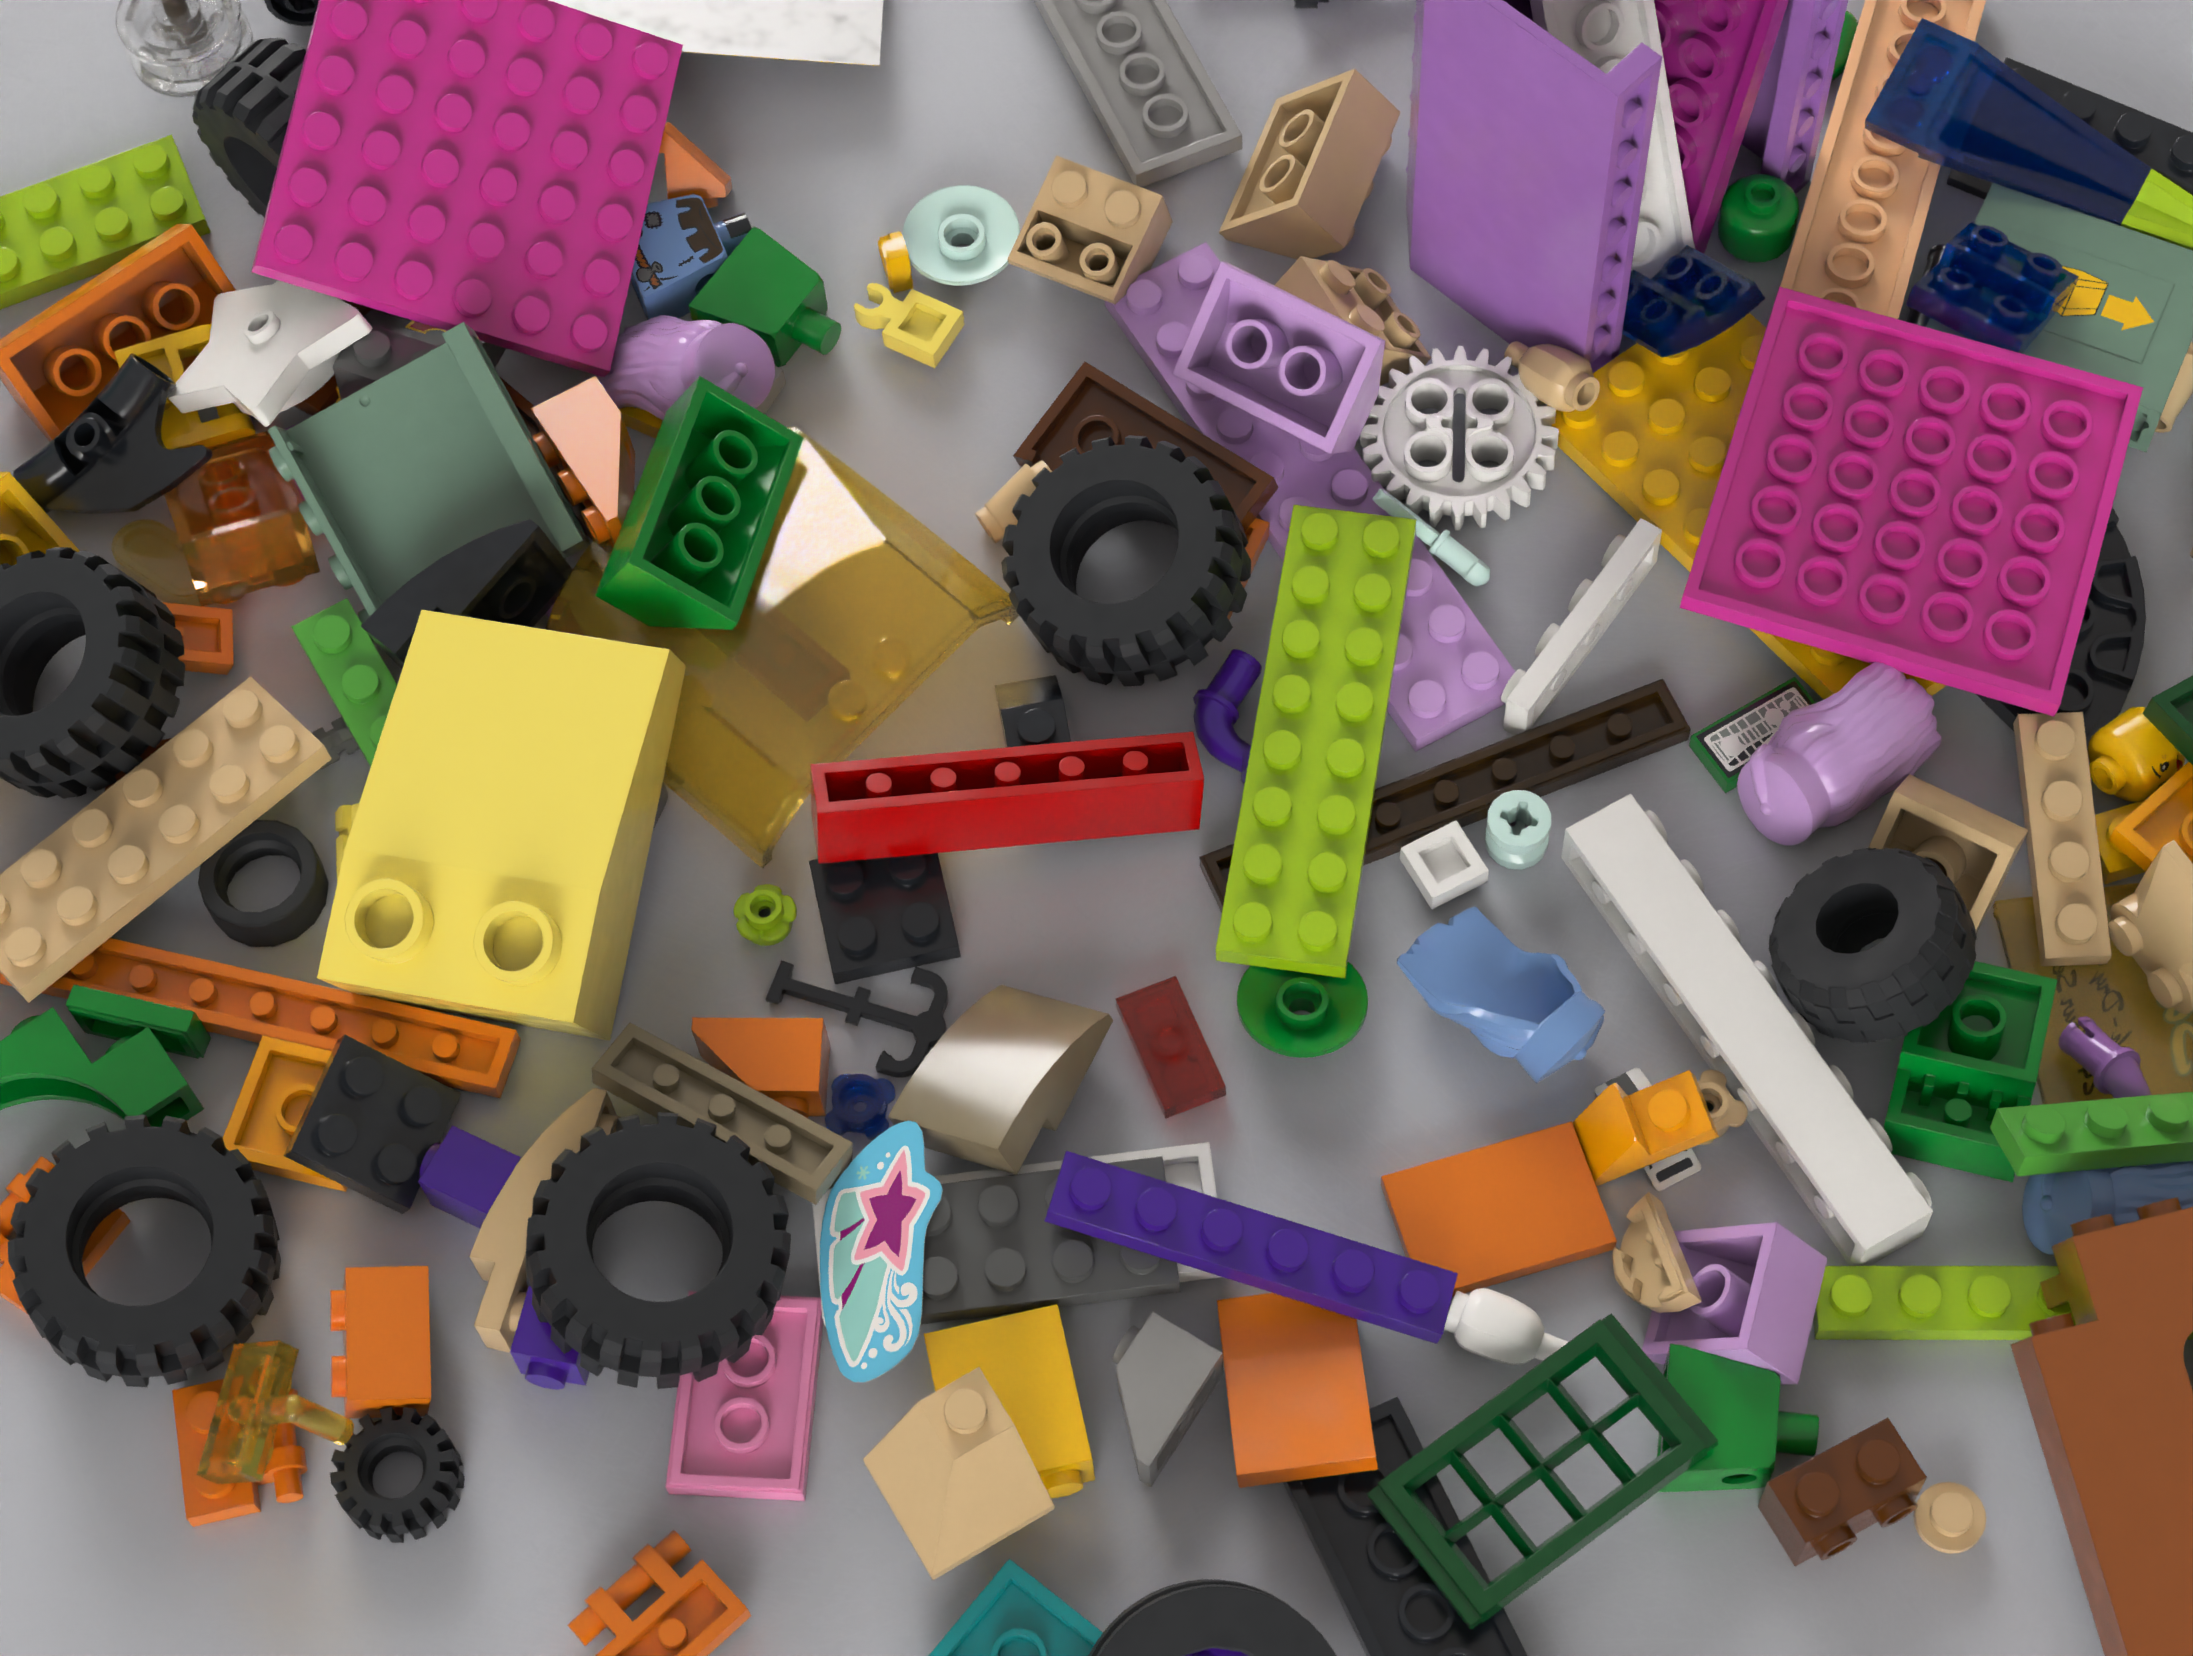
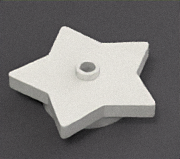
M279 280L271 285L218 294L214 300L209 343L177 380V385L168 396V399L181 413L234 403L240 411L253 416L262 425L268 426L279 412L301 403L319 390L334 375L332 366L340 352L369 334L373 328L358 309L342 299Z

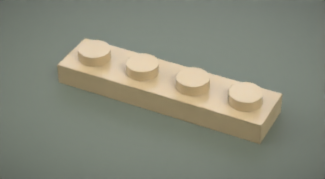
M2083 712L2056 713L2054 717L2043 713L2018 714L2013 726L2025 829L2028 830L2026 842L2040 966L2107 964L2112 957Z

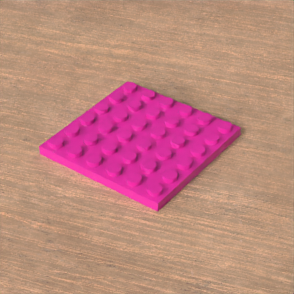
M319 0L251 272L446 331L464 322L474 329L480 341L604 378L610 372L683 45L550 0Z
M1779 286L1679 608L1871 664L1874 662L1883 663L1894 667L1902 673L2054 717L2061 704L2143 387Z

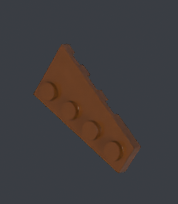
M1085 361L1013 455L1020 466L1026 463L1032 467L1040 460H1043L1054 471L1063 464L1059 456L1075 447L1079 454L1093 450L1091 442L1094 440L1111 437L1116 445H1124L1125 437L1129 435L1145 436L1154 449L1158 442L1166 441L1180 447L1185 457L1195 456L1208 468L1213 479L1221 485L1245 532L1279 488L1274 477Z

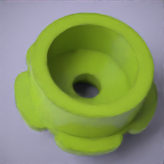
M771 884L758 885L755 887L754 892L743 893L736 901L733 910L734 916L738 918L736 928L745 939L757 945H775L783 941L790 933L793 921L797 916L796 904L791 896H784L780 887ZM762 909L771 911L770 915L765 918L760 917L759 912Z

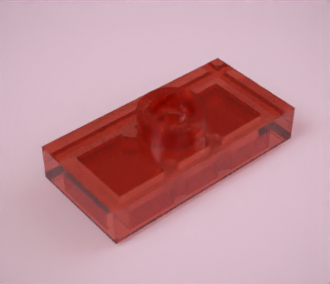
M1176 976L1115 999L1117 1011L1165 1119L1226 1096L1225 1083Z

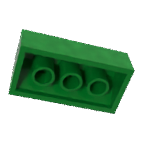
M699 376L666 411L595 596L649 627L732 630L738 624L804 437Z

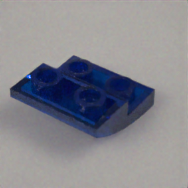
M1971 222L1947 242L1939 263L1914 284L1906 305L1974 341L2022 354L2063 304L2074 288L2079 276L2063 269L2060 262L2049 255L2032 253L2008 241L2007 236L2002 231L1991 226L1977 225Z
M1686 245L1677 255L1668 259L1661 270L1651 279L1634 269L1631 271L1622 334L1660 357L1678 354L1696 347L1730 328L1765 300V297L1754 281Z

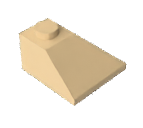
M980 1367L917 1402L863 1458L866 1468L932 1580L942 1576L1055 1509L1054 1503L1014 1423Z

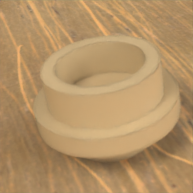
M1942 1482L1932 1485L1921 1494L1916 1503L1918 1506L1914 1510L1915 1528L1922 1540L1937 1551L1952 1554L1964 1552L1972 1548L1979 1541L1985 1530L1986 1512L1981 1500L1972 1490L1961 1484Z

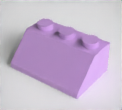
M1221 261L1172 374L1330 454L1353 451L1376 401L1379 391L1385 340L1225 261Z

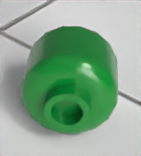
M1750 174L1737 179L1731 184L1723 197L1718 219V237L1725 250L1735 258L1750 263H1765L1780 257L1787 251L1794 238L1799 216L1798 198L1792 187L1782 179L1768 174Z

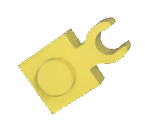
M869 283L867 285L869 300L880 304V306L868 309L860 304H854L857 323L868 329H884L882 337L885 347L933 368H936L965 325L963 311L914 289L910 290L902 302L894 298L891 292L883 285Z

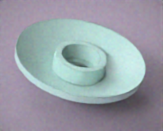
M970 185L950 186L925 196L910 211L903 227V238L908 250L910 263L913 267L933 281L954 286L980 283L994 277L1005 269L1009 264L1007 258L1020 233L1016 213L1005 199L988 189ZM961 244L969 245L967 247H956Z

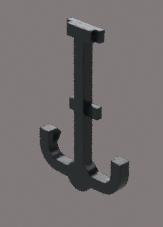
M782 960L765 999L766 1002L778 1005L779 1002H782L784 994L845 1012L847 1013L845 1023L858 1026L862 1017L912 1032L916 1043L911 1055L907 1059L897 1061L884 1050L876 1064V1072L895 1078L913 1075L929 1053L930 1048L934 1047L941 1036L947 1031L943 1018L948 1004L947 986L938 974L919 967L914 969L911 984L931 989L934 992V998L929 1011L922 1012L918 1016L868 1002L871 990L858 986L855 996L850 997L791 979L794 965Z

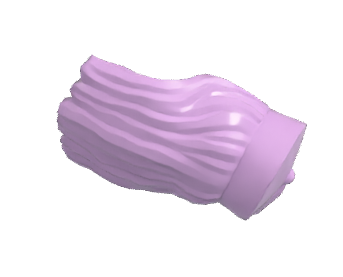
M660 315L636 325L625 327L623 333L617 338L610 372L604 378L595 376L618 409L625 407L639 408L663 420L666 411L699 376L756 409L764 402L773 386L775 365L767 344L760 336L745 326L735 323L721 324L714 320L685 321L672 316Z
M1874 662L1854 675L1837 693L1820 702L1792 710L1783 718L1778 731L1773 735L1768 745L1758 746L1751 755L1750 760L1740 771L1737 782L1738 794L1743 809L1752 824L1759 832L1773 842L1782 845H1796L1805 841L1818 828L1837 826L1849 820L1858 812L1866 810L1882 796L1896 790L1909 774L1914 775L1941 744L1942 737L1936 731V716L1932 715V709L1935 705L1932 696L1914 679H1906L1904 673L1896 670L1894 667Z

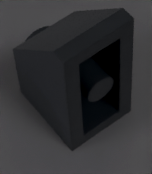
M1056 675L995 685L1005 747L1071 742L1064 701Z

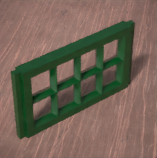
M1611 1313L1604 1319L1596 1321L1379 1481L1378 1485L1367 1493V1496L1468 1627L1473 1629L1479 1623L1485 1622L1704 1458L1710 1450L1718 1445V1440ZM1596 1357L1628 1397L1592 1422L1560 1382ZM1548 1393L1580 1433L1544 1459L1512 1418ZM1638 1407L1669 1444L1670 1448L1637 1473H1634L1602 1433ZM1499 1428L1531 1469L1495 1495L1463 1454ZM1589 1443L1622 1484L1585 1510L1553 1469ZM1451 1465L1482 1505L1448 1531H1445L1414 1490L1445 1467ZM1538 1480H1541L1573 1521L1536 1547L1504 1506ZM1492 1516L1523 1555V1558L1487 1584L1455 1542Z

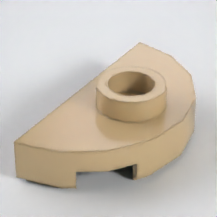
M1648 1192L1629 1210L1626 1218L1631 1223L1622 1238L1620 1250L1617 1247L1613 1249L1612 1261L1615 1279L1625 1294L1640 1305L1657 1313L1681 1312L1702 1302L1664 1205L1661 1200Z

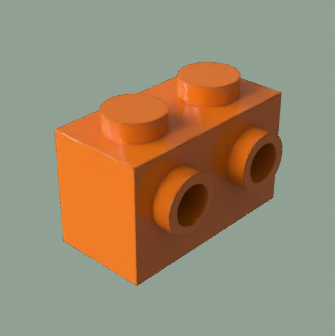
M346 1267L343 1290H330V1331H343V1356H331V1397H344V1419L362 1418L367 1414L371 1418H382L380 1409L392 1407L397 1415H402L403 1408L408 1407L416 1409L420 1417L425 1416V1414H428L431 1402L429 1267Z

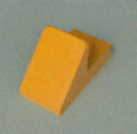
M1690 1070L1630 1095H1627L1617 1083L1611 1084L1572 1122L1596 1187L1719 1137L1697 1079Z

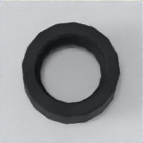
M255 820L200 865L198 886L204 905L214 922L230 939L250 947H274L298 938L315 924L326 905L329 884L323 864L313 844L298 828L278 820ZM264 856H286L298 865L301 874L300 881L293 893L278 906L262 912H243L236 909L230 903L227 894L228 886L236 872L250 861Z

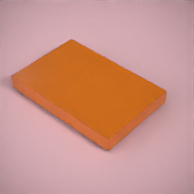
M1572 1121L1381 1176V1188L1405 1256L1458 1273L1452 1297H1454L1456 1290L1462 1293L1472 1292L1479 1288L1489 1287L1612 1251L1616 1247V1237Z
M1275 1293L1217 1300L1235 1468L1239 1488L1378 1470L1357 1319Z

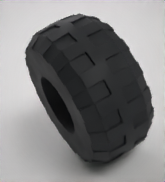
M1864 848L1853 850V853L1842 857L1835 856L1821 863L1822 866L1810 875L1807 873L1795 884L1794 891L1788 898H1785L1774 918L1775 923L1772 933L1769 935L1768 948L1772 959V969L1785 996L1806 1022L1813 1025L1819 1033L1833 1039H1844L1851 1043L1876 1042V1040H1894L1907 1036L1908 1032L1922 1025L1925 1027L1937 1019L1940 1015L1939 1013L1947 1005L1951 1006L1965 987L1964 984L1970 971H1973L1977 955L1975 952L1977 936L1974 923L1959 891L1936 863L1927 857L1923 858L1908 850ZM1880 938H1885L1882 942L1878 943L1872 948L1866 951L1859 952L1863 947L1867 946L1873 941Z

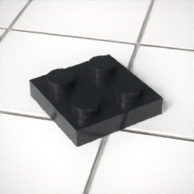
M938 853L818 864V859L809 861L835 984L961 957Z
M343 1035L335 1044L284 1156L403 1214L410 1210L420 1188L418 1181L420 1179L422 1161L430 1147L436 1142L441 1141L462 1093L347 1035Z

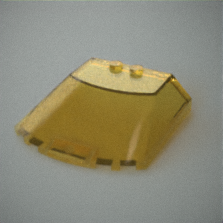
M795 426L787 428L804 437L741 617L738 624L732 630L649 627L599 599L595 594L613 548L608 541L598 545L595 540L581 555L566 579L551 610L545 630L670 649L686 665L663 778L664 784L761 868H764L772 860V851L804 800L811 793L810 764L843 762L977 629L1000 619L1010 625L1019 616L1008 596L1009 593L901 506Z

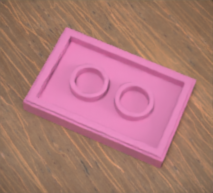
M689 1291L688 1296H690V1295H692V1294H694V1293H696V1292H695V1291ZM780 1296V1300L775 1305L772 1320L763 1335H754L749 1351L738 1361L732 1363L725 1358L719 1362L716 1375L700 1382L696 1381L693 1373L680 1375L666 1479V1489L669 1494L805 1501L823 1330L821 1297Z

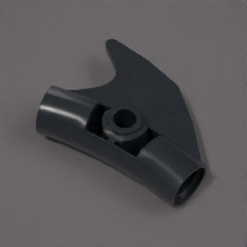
M131 353L108 384L84 411L48 445L13 471V477L46 513L52 510L86 514L135 512L176 488L212 458L213 453L211 449L203 445L179 449H167L161 436L163 414L167 398L177 384L154 365Z

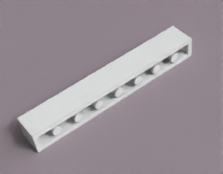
M1629 794L1566 828L1561 855L1562 860L1709 1068L1720 1071L1726 1076V1087L1735 1100L1744 1102L1747 1107L1748 1114L1746 1120L1849 1266H1871L1923 1236L1933 1213L1931 1209L1932 1201L1927 1188L1913 1172L1905 1173L1891 1153L1892 1144L1884 1128L1874 1118H1865L1852 1100L1853 1090L1847 1077L1836 1065L1828 1066L1814 1047V1035L1805 1019L1797 1012L1790 1014L1777 996V985L1768 968L1761 961L1756 960L1753 962L1740 945V935L1731 917L1722 909L1718 911L1714 909L1703 894L1704 887L1697 870L1688 860L1683 859L1680 861L1667 844V833L1657 815L1651 810L1643 811L1633 795Z

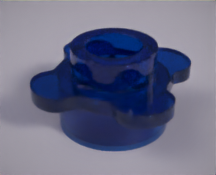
M842 1074L832 1082L833 1109L825 1116L827 1129L840 1136L847 1132L864 1134L869 1140H874L890 1128L886 1114L888 1104L896 1097L894 1085L885 1078L876 1080L866 1074ZM859 1102L867 1105L866 1109L862 1112L854 1109V1106Z

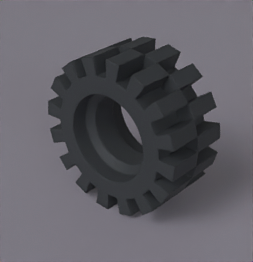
M392 1407L380 1409L381 1420L374 1422L370 1415L367 1414L358 1420L363 1430L355 1435L351 1430L347 1429L343 1434L341 1440L347 1447L344 1452L334 1450L331 1461L336 1466L337 1472H330L331 1485L338 1493L335 1497L359 1529L363 1527L369 1536L378 1540L384 1534L392 1543H404L405 1533H411L415 1540L427 1536L424 1526L430 1522H433L437 1529L440 1528L447 1521L442 1514L446 1506L455 1511L460 1501L455 1490L456 1488H464L465 1477L459 1469V1466H463L460 1454L445 1430L441 1429L436 1420L431 1416L425 1414L421 1418L416 1409L408 1407L403 1408L402 1415H397ZM407 1451L421 1458L423 1464L422 1478L412 1492L400 1498H386L375 1492L373 1474L376 1466L384 1457L394 1452Z

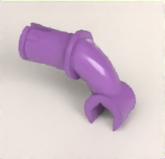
M2088 1016L2078 1018V1024L2086 1031L2085 1034L2073 1022L2068 1024L2059 1038L2060 1049L2070 1055L2094 1077L2093 1083L2100 1092L2111 1094L2114 1098L2152 1095L2140 1069L2141 1059L2139 1054L2130 1047H2121L2097 1026L2093 1019Z

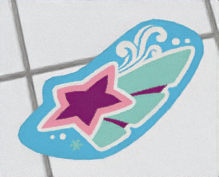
M910 1120L898 1123L885 1130L855 1157L831 1189L825 1207L820 1239V1288L828 1339L838 1368L846 1378L853 1382L865 1383L894 1368L912 1351L920 1332L923 1305L925 1236L927 1225L941 1200L943 1188L933 1175L925 1171L923 1132L917 1122Z

